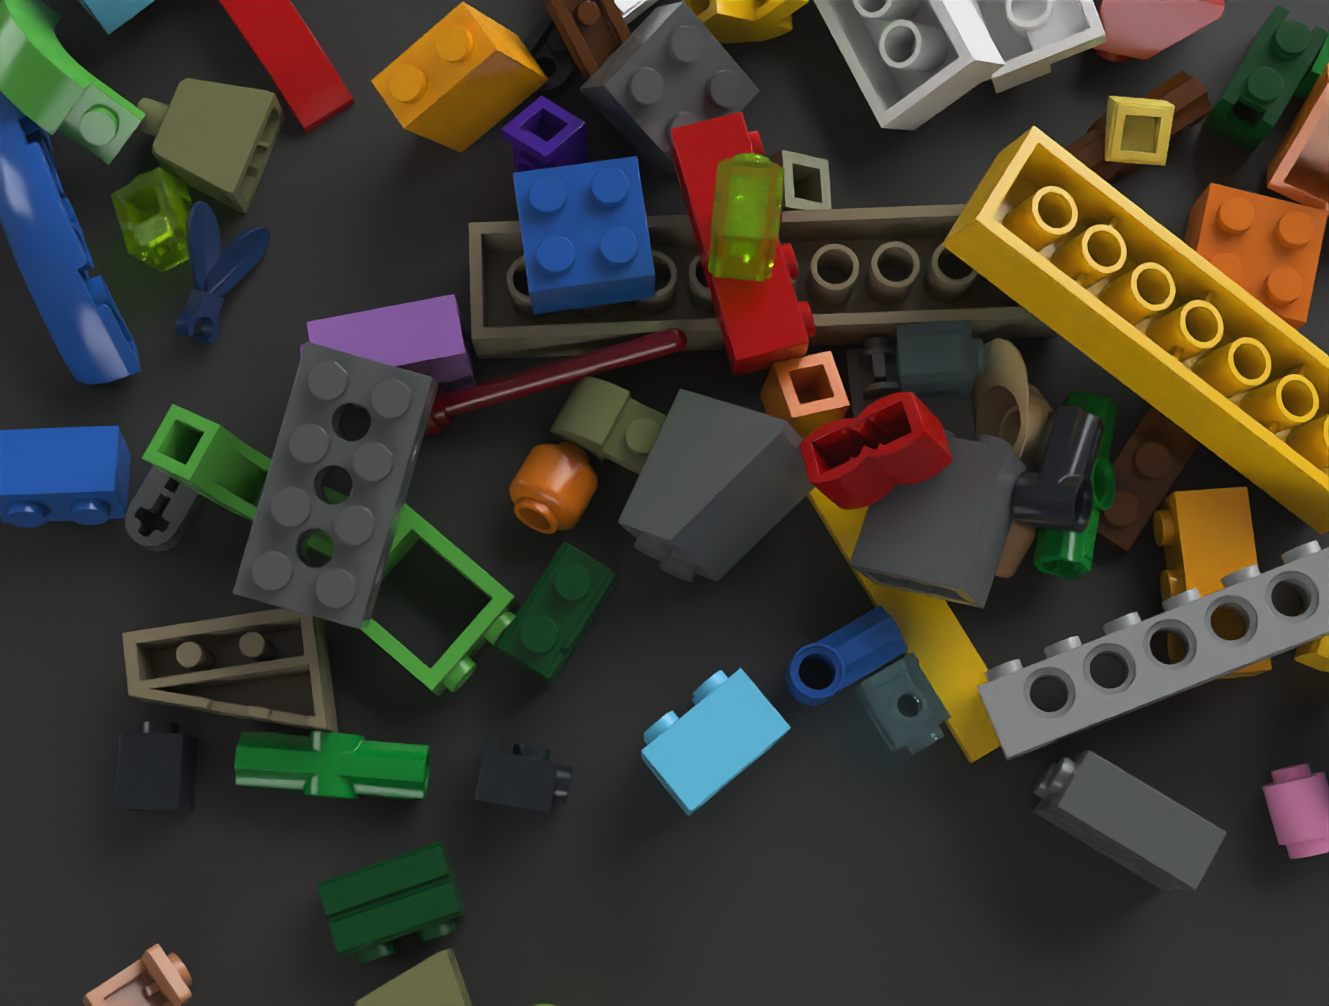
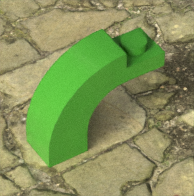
M0 0V91L26 116L53 136L57 129L109 165L140 124L145 113L90 74L67 53L58 41L54 30L63 16L41 0Z
M174 404L170 407L142 457L143 460L174 480L252 523L272 460L238 439L221 425ZM324 486L325 496L332 504L342 503L349 497ZM320 530L309 538L306 550L309 548L330 559L332 558L334 542L327 532Z

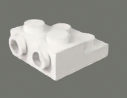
M970 0L1005 63L1002 68L984 80H992L996 94L1051 72L1050 64L1106 42V34L1093 0Z

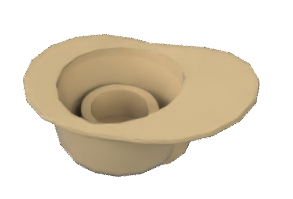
M996 338L984 345L977 355L972 370L971 396L976 436L984 434L1005 440L1011 444L1012 452L1029 470H1032L1048 414L1053 409L1040 391L1028 383L1027 370L1020 351L1011 341Z

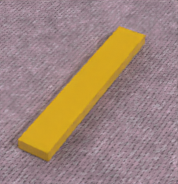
M815 487L807 494V497L849 564L869 505L853 510L840 509ZM849 564L874 607L876 608L881 605L892 616L902 632L904 642L908 648L904 656L968 761L972 763L999 747L1000 744L977 690V686L988 682L984 674L988 671V668L946 600L876 585Z

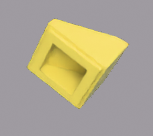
M1108 96L1104 160L1165 166L1175 106L1165 100Z

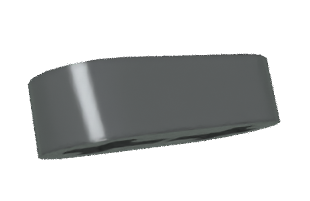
M154 466L127 509L125 528L129 536L145 549L158 552L166 551L179 543L206 498L181 483L175 493H172L178 481ZM169 499L170 501L162 515L169 522L168 528L164 533L154 530L150 533L149 537H146L149 528L142 522L147 513L158 515Z

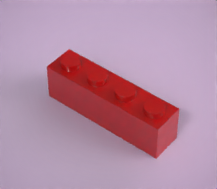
M742 111L670 129L671 159L733 377L771 368L775 362L805 356L809 345L808 338L816 336L814 319L808 302L806 300L798 302L792 281L799 278L797 261L791 244L781 245L775 224L782 222L781 208L775 188L773 186L764 188L759 168L765 166V154L758 131L748 132Z

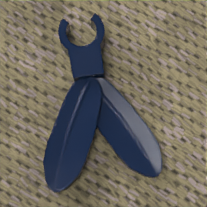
M198 201L190 209L186 222L190 267L193 282L197 289L192 288L185 310L177 317L175 329L177 334L190 337L194 334L195 322L197 319H200L201 329L195 337L199 342L211 344L219 333L218 318L224 298L220 296L228 293L260 261L266 252L270 234L266 227H253L244 230L221 254L217 218L207 203Z

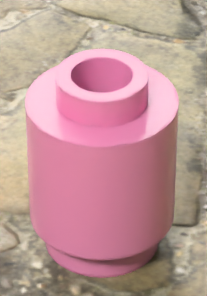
M1309 763L1296 764L1271 771L1274 782L1263 785L1262 789L1278 844L1286 845L1289 859L1310 857L1329 852V785L1325 772L1311 773Z

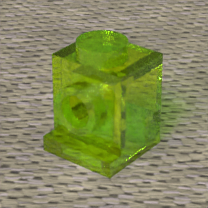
M157 167L150 172L138 175L130 184L111 194L128 254L162 273L189 259L186 222L193 205L185 183L162 168Z

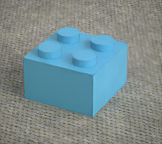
M741 668L729 678L722 670L716 672L692 693L694 697L691 701L695 706L680 719L671 710L643 734L645 737L643 740L647 746L641 750L642 761L688 817L781 740L791 729Z

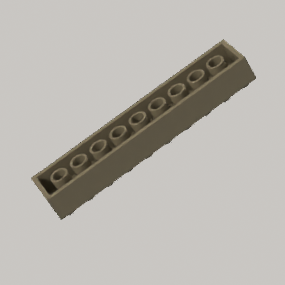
M967 204L781 211L782 222L775 224L781 245L790 243L796 257L799 278L793 280L792 284L797 301L806 300L813 315L816 336L808 338V347L864 344V340L873 337H886L888 343H912L964 337V340H990L996 338L1015 339L1062 336L942 245ZM688 215L646 216L655 271V298L541 314L533 313L520 222L469 223L471 340L477 358L576 356L670 328H679L687 336V344L681 351L725 350Z

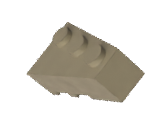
M286 608L122 633L128 695L164 706L320 732L339 733L325 620Z

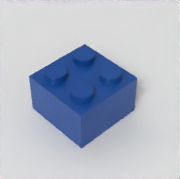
M637 156L513 173L529 294L534 314L655 298V271Z

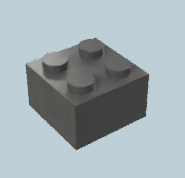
M684 1L657 7L579 89L655 175L676 174L670 155V129L741 112L760 91Z

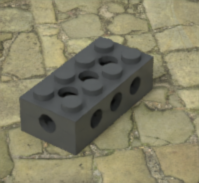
M306 341L233 594L357 629L369 627L439 384L433 377ZM355 409H366L371 418V426L368 433L358 441H347L342 434L344 417ZM345 469L350 474L353 482L351 494L342 503L332 504L325 496L324 483L332 472ZM324 530L331 536L334 542V554L327 564L319 567L308 558L306 546L309 538L314 533Z

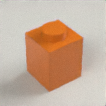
M831 351L773 363L760 392L765 413L787 420L803 440L822 425L843 419L850 406Z

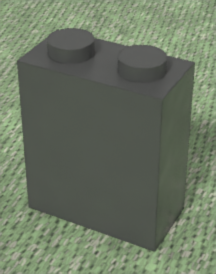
M944 429L953 457L951 463L937 475L925 481L910 485L896 484L886 496L869 505L849 564L876 585L984 609L1014 518L1013 496L1015 486L1022 472L1029 471V469L1012 452L1011 444L1005 440L984 434L977 435L975 441L956 438L953 433Z
M1090 750L1068 757L1064 756L1058 764L1050 761L1040 774L1033 788V793L1040 798L1032 812L1161 890H1196L1227 834L1226 831Z

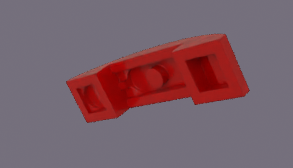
M218 0L306 133L355 103L334 66L290 0Z

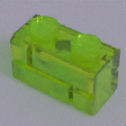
M743 153L735 155L732 159L725 158L724 161L718 162L708 272L712 273L714 277L762 282L765 279L771 278L779 234L785 169L778 166V163H771V160L765 156Z

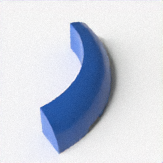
M0 91V222L32 299L75 381L88 385L109 383L141 371L137 344L126 326L102 276L98 275L90 279L87 273L88 270L94 268V263L72 204L64 194L61 181L56 172L58 166L50 134L26 116Z

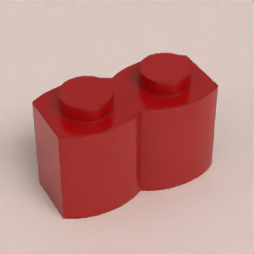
M913 392L894 393L880 398L866 407L856 419H839L824 424L811 432L799 444L809 482L840 509L844 510L859 509L871 505L886 496L896 484L910 485L925 481L937 475L953 460L941 421Z

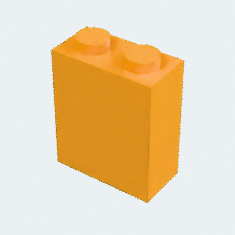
M461 2L372 79L371 82L404 129L462 153L549 79L517 34L465 2Z

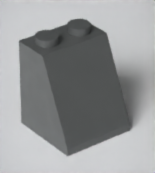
M680 388L618 523L637 538L634 547L642 553L660 560L659 568L666 573L688 582H692L695 574L718 582L815 488L809 482L799 446L803 439L787 420Z

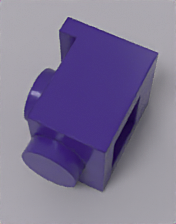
M540 96L501 129L502 138L512 143L516 172L589 163L586 122L543 96Z

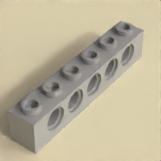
M1317 540L1303 544L1281 555L1285 565L1262 574L1257 564L1245 567L1221 578L1224 586L1222 590L1202 598L1197 588L1182 592L1161 602L1164 613L1141 621L1138 612L1130 613L1104 624L1102 628L1106 636L1083 645L1078 635L1044 648L1043 651L1047 659L1023 668L1020 659H1015L986 671L984 674L988 682L977 686V690L1006 761L1329 635V547L1321 550ZM1289 586L1297 590L1303 599L1301 615L1290 617L1278 612L1273 606L1271 599L1273 588ZM1219 609H1228L1238 614L1244 625L1242 637L1234 641L1218 637L1211 627L1210 619L1212 613ZM1162 632L1177 636L1184 646L1183 660L1173 665L1159 662L1151 653V638ZM1100 656H1112L1118 659L1125 669L1124 683L1110 689L1099 686L1091 677L1090 663ZM1042 679L1058 681L1066 691V704L1055 712H1045L1038 709L1030 698L1032 686Z

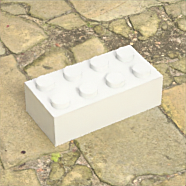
M814 0L881 128L916 130L1005 65L970 0Z

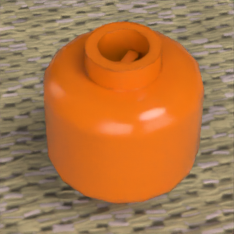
M560 442L558 445L545 443L532 448L509 486L510 497L515 505L513 510L518 519L533 530L545 534H553L556 530H568L576 526L599 487L597 473L589 464V455L582 448L570 442Z

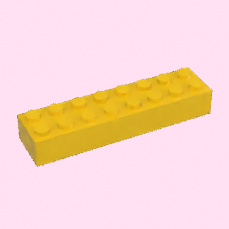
M1032 126L998 153L942 245L1319 534L1329 532V356L1036 126Z

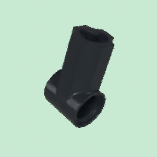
M1059 406L1058 410L1049 412L1032 471H1023L1015 486L1013 514L1019 526L1073 533L1085 531L1093 509V486L1090 478L1105 428L1099 416L1092 415L1082 408L1074 406Z

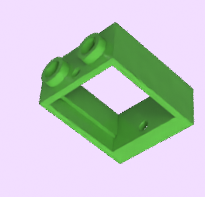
M404 503L383 579L415 543L421 539L491 599L431 669L372 618L369 627L361 629L439 697L446 688L453 693L456 692L469 679L477 668V664L472 658L487 641L493 646L499 643L516 617L513 611L519 604L513 594Z

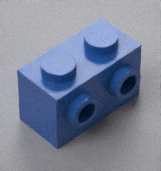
M119 426L0 430V518L2 522L18 527L33 528L41 526L47 521L73 520L79 524L98 525L106 522L107 519L125 518L128 508L131 454Z

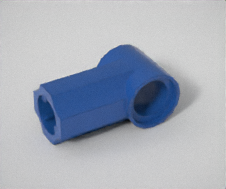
M879 605L818 642L803 646L795 653L785 671V685L788 693L795 701L807 706H817L826 703L838 692L908 651V648L904 642L902 632L892 616ZM809 660L824 664L830 674L829 686L821 690H813L807 687L799 676L800 664Z

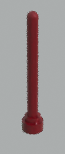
M670 328L447 393L444 388L437 389L424 437L443 432L445 425L454 421L455 415L578 381L586 376L592 377L679 352L685 348L687 336L679 328Z

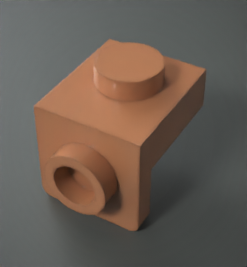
M156 943L144 952L141 959L85 994L82 1002L85 1006H186L192 998V993L188 988L192 985V979L181 959L174 953L166 956L160 945Z

